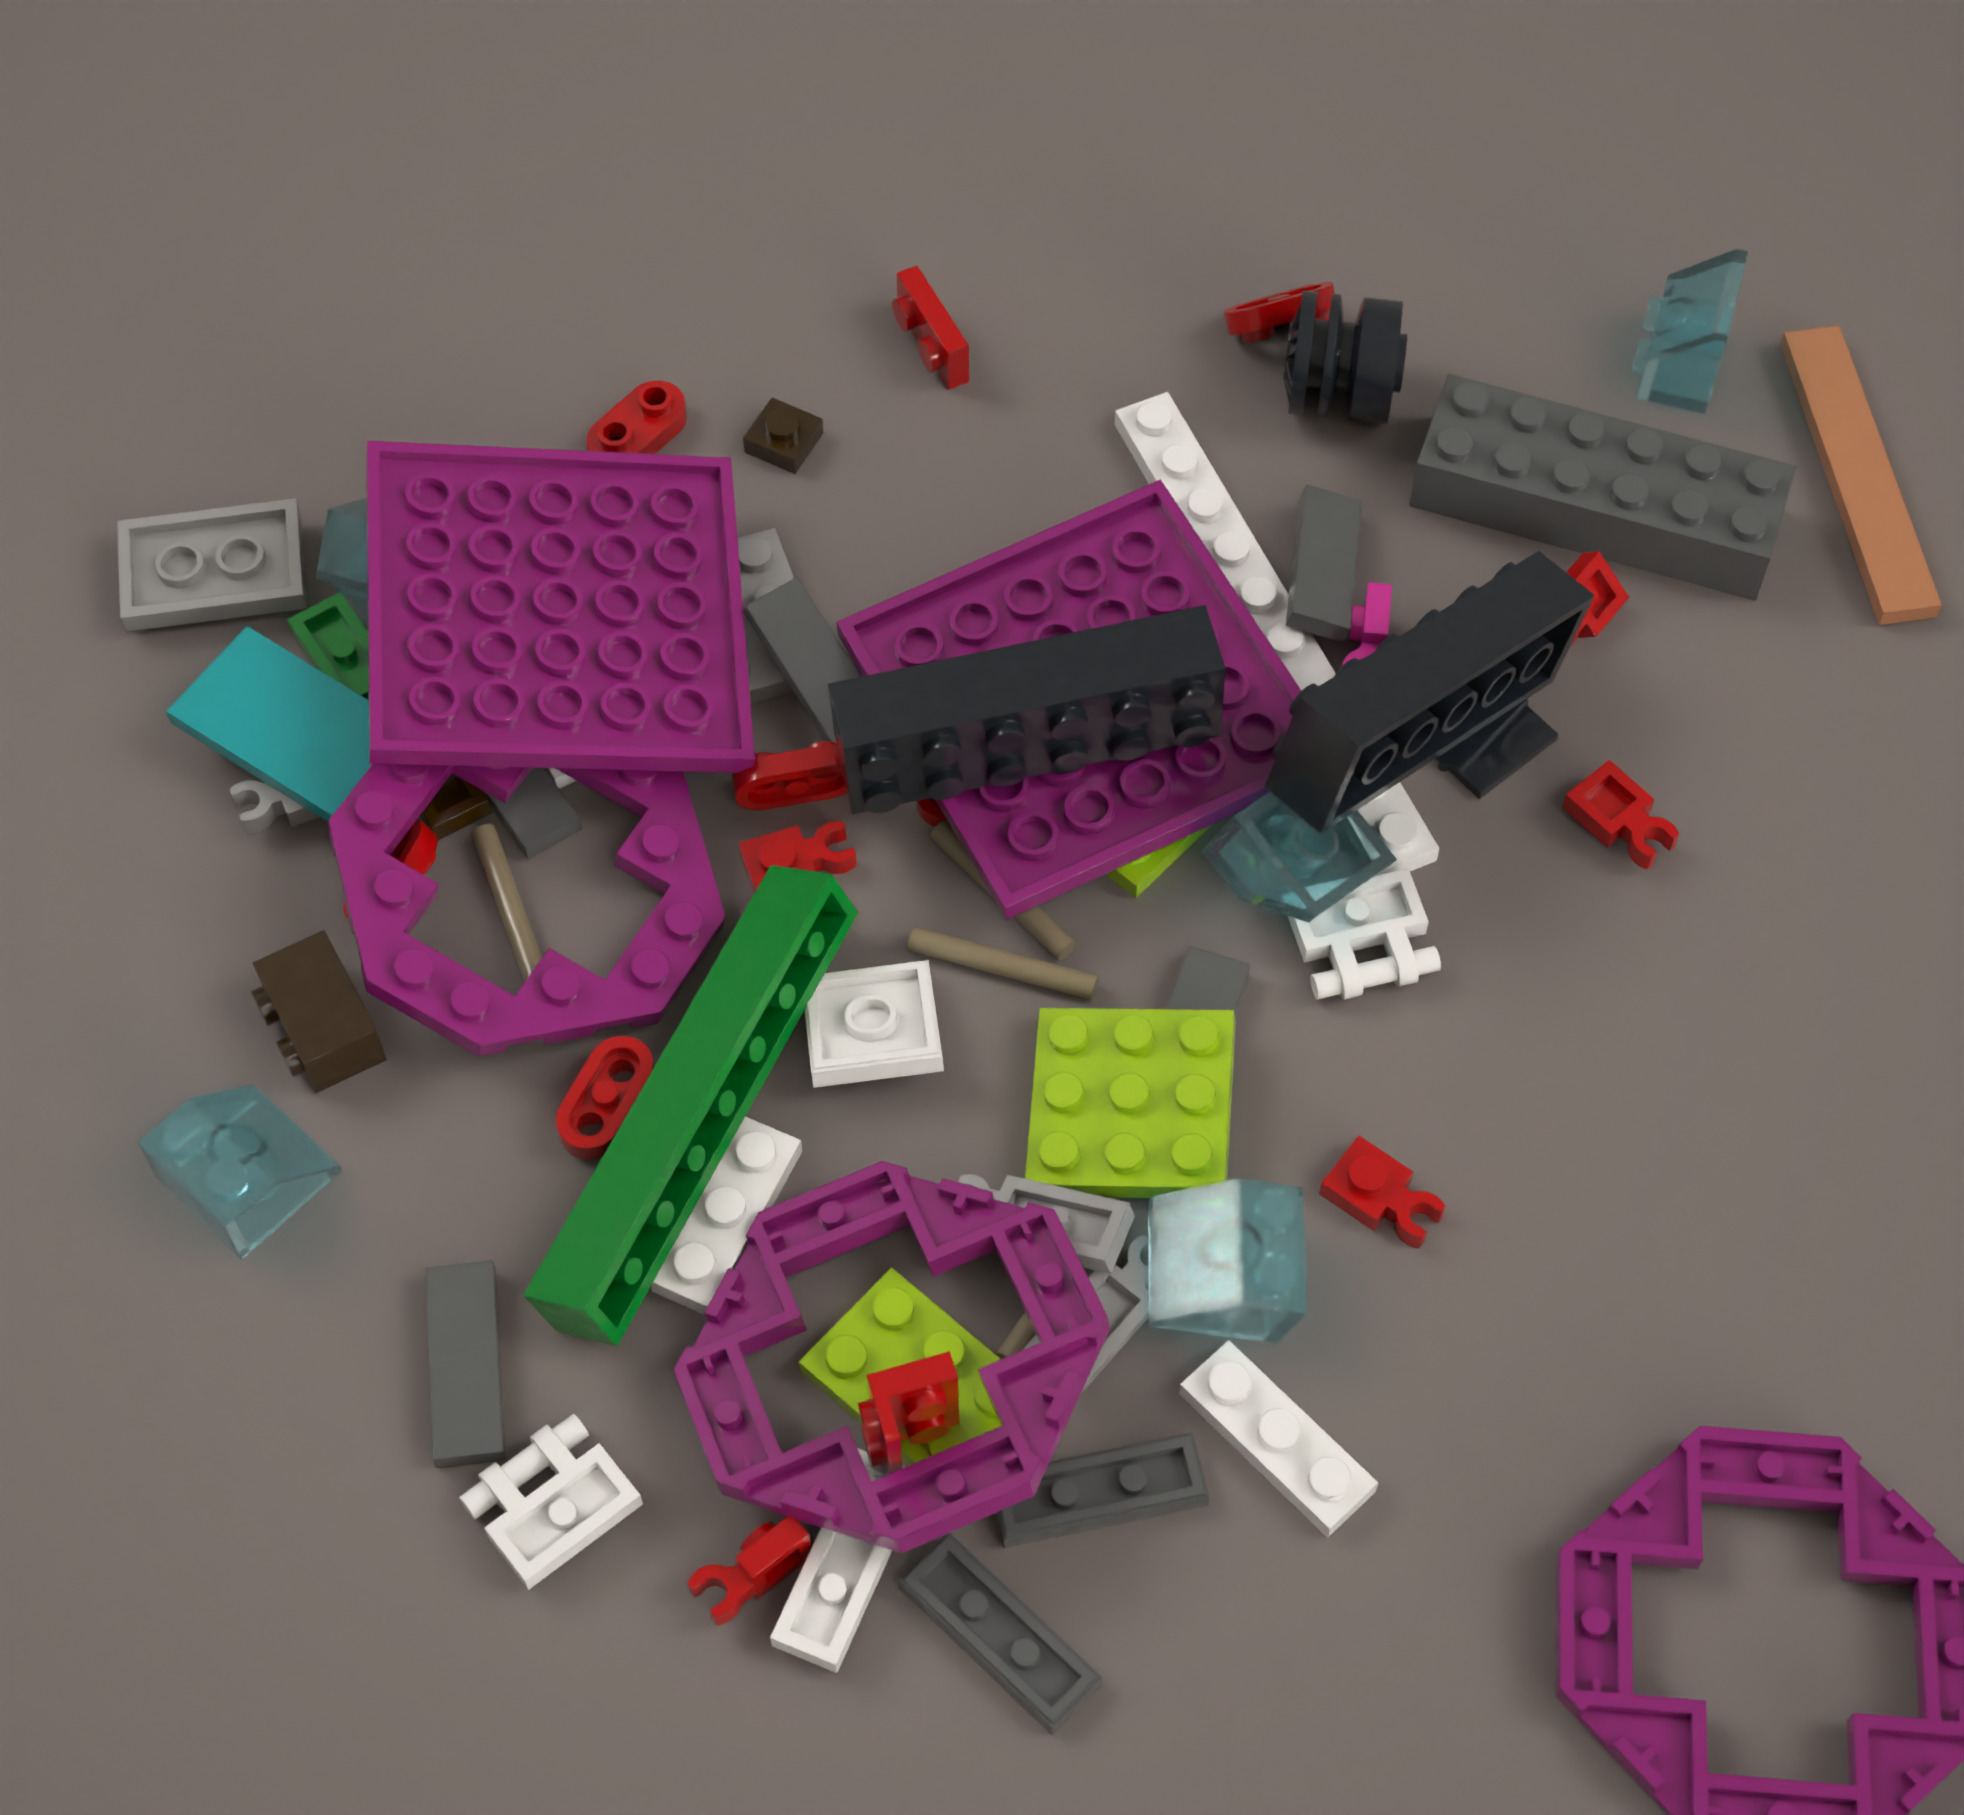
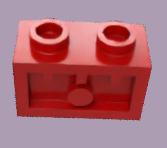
M950 1351L867 1375L869 1400L858 1403L863 1424L860 1427L871 1466L884 1464L887 1475L903 1468L901 1440L908 1439L912 1444L931 1442L946 1435L950 1430V1426L959 1424L958 1376Z

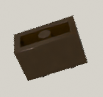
M325 930L252 963L262 985L251 991L256 1005L267 1026L279 1021L287 1036L276 1041L282 1057L293 1077L305 1072L315 1094L387 1060L377 1030Z

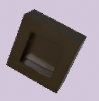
M772 397L744 436V452L796 474L824 433L823 419Z
M452 773L421 813V817L425 824L437 835L438 840L492 814L489 800L483 790Z

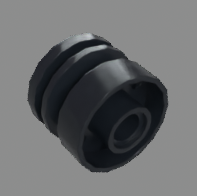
M1303 290L1302 300L1290 322L1283 380L1289 401L1288 414L1303 415L1306 389L1320 390L1317 417L1326 418L1334 393L1340 392L1347 393L1349 420L1387 424L1393 392L1400 393L1404 372L1407 334H1400L1403 301L1364 297L1356 322H1344L1341 294L1332 293L1329 320L1315 318L1318 292Z

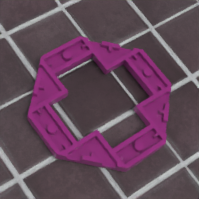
M372 764L329 819L328 824L329 839L333 855L336 856L342 881V893L352 934L355 935L366 992L478 1057L506 1052V1046L536 1040H542L544 1045L593 1036L596 1029L630 1023L631 1028L659 1023L722 930L726 918L683 771L556 768L641 817L639 823L617 852L614 866L659 891L664 896L606 979L599 977L549 948L514 996L409 935L438 896L439 884L391 857L390 854L452 773L506 804L532 768Z
M880 1161L758 1212L746 1234L748 1245L735 1269H727L704 1312L707 1321L692 1348L686 1346L673 1370L722 1495L898 1553H904L1033 1497L1110 1331L1107 1314L1055 1209L1028 1202L1025 1208L995 1200L993 1193L988 1190L942 1178L940 1184L910 1176L906 1167ZM908 1226L911 1227L933 1277L993 1251L997 1252L1040 1343L978 1369L982 1384L1002 1426L872 1482L848 1425L782 1453L744 1357L807 1331L786 1277Z
M1699 1426L1653 1470L1650 1469L1613 1501L1609 1508L1584 1531L1580 1530L1563 1545L1556 1556V1697L1667 1815H1907L1964 1761V1565L1933 1536L1936 1529L1894 1488L1888 1492L1860 1464L1863 1458L1841 1437ZM1702 1502L1837 1513L1840 1581L1912 1586L1919 1718L1852 1713L1846 1721L1849 1785L1708 1773L1706 1700L1633 1694L1632 1564L1698 1569L1703 1561Z

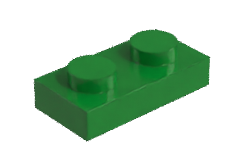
M339 592L288 618L287 621L292 635L313 666L368 700V630L343 594Z

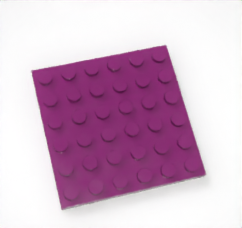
M367 441L366 511L370 764L740 773L754 766L755 752L731 458Z
M1161 479L836 622L840 640L860 674L867 676L1206 605L1226 668L1220 737L1210 738L1207 742L1195 747H1181L1178 745L1149 751L1144 756L1134 760H1119L1116 758L1088 764L1084 768L1072 773L1048 772L1025 777L1019 783L1011 786H982L962 791L959 795L950 799H935L1005 920L1275 796L1265 787L1275 762L1271 755L1275 745L1288 730L1293 717L1289 713L1290 706L1301 692V689Z

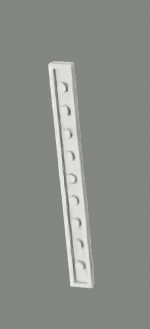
M1165 392L1115 410L1114 425L1147 482L1151 484L1160 479L1162 480L1301 691L1310 684L1315 683L1320 686L1333 678L1336 673L1312 633L1285 626L1289 594L1170 394ZM1400 782L1344 818L1376 876L1409 868V871H1413L1437 861L1439 846Z

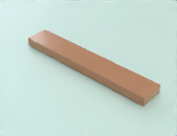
M1840 325L1784 332L1780 347L1878 625L1937 618L1942 604Z

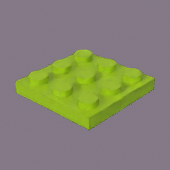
M1040 1008L1025 1179L1102 1197L1226 1200L1236 1025L1234 1010Z

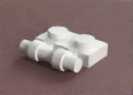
M1409 868L1287 896L1285 910L1304 963L1329 957L1333 970L1310 976L1312 991L1317 1000L1339 995L1342 1000L1362 996L1364 988L1394 982L1397 987L1417 983L1419 975L1441 970V960L1435 946L1413 951L1408 939L1425 935L1429 923ZM1384 945L1388 957L1357 963L1353 951Z
M575 1414L570 1415L553 1429L547 1424L529 1437L531 1445L501 1467L496 1462L478 1474L480 1482L459 1497L461 1503L474 1520L496 1504L504 1510V1514L484 1529L488 1538L528 1590L643 1505L641 1495L600 1443L577 1460L569 1450L589 1436L588 1431ZM549 1466L556 1475L524 1498L518 1488Z

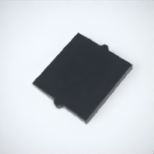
M1527 698L1437 757L1436 760L1439 761L1438 769L1443 772L1449 771L1480 800L1557 740L1558 733L1528 707L1529 700Z

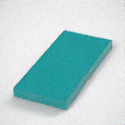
M248 626L243 629L166 711L171 724L329 822L332 815L372 765L369 763L368 700Z

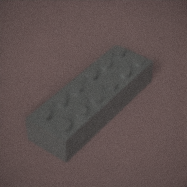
M1448 373L1417 461L1409 506L1579 553L1600 551L1605 560L1756 601L1772 556L1796 466Z

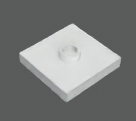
M929 960L824 974L805 1008L813 1088L944 1071Z

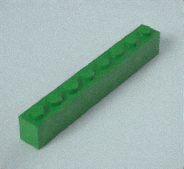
M774 865L769 867L523 1294L526 1300L556 1331L613 1346H618L803 1014L808 1001L813 996L858 915V911L832 874Z

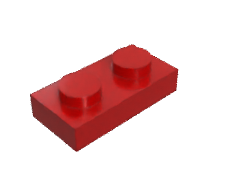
M917 265L896 273L897 298L892 300L893 312L900 328L904 332L911 330L918 341V350L923 364L929 372L937 371L948 390L968 383L969 345Z

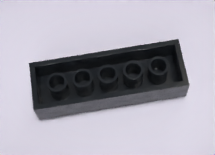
M1540 551L1517 565L1513 562L1507 563L1496 573L1491 581L1479 588L1475 585L1468 587L1447 608L1440 612L1437 609L1429 611L1408 632L1401 636L1397 633L1390 635L1369 656L1360 661L1357 658H1353L1346 662L1336 675L1320 686L1313 683L1304 688L1290 706L1289 713L1293 717L1286 734L1278 741L1272 751L1271 756L1275 762L1265 787L1318 833L1325 832L1552 683L1595 595Z
M1206 605L829 683L828 690L836 751L851 813L857 814L867 811L884 813L904 803L928 798L936 800L950 799L959 795L962 791L982 786H1011L1019 783L1025 777L1049 772L1072 773L1084 768L1088 764L1116 758L1119 760H1134L1144 756L1149 751L1178 745L1181 747H1195L1207 742L1210 738L1220 737L1226 668Z

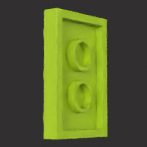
M892 1267L798 1361L799 1370L806 1378L858 1423L863 1425L858 1403L869 1400L868 1374L950 1351L958 1376L959 1424L950 1426V1430L946 1435L931 1442L912 1444L908 1439L901 1440L902 1461L908 1466L1002 1426L978 1372V1369L1001 1359Z

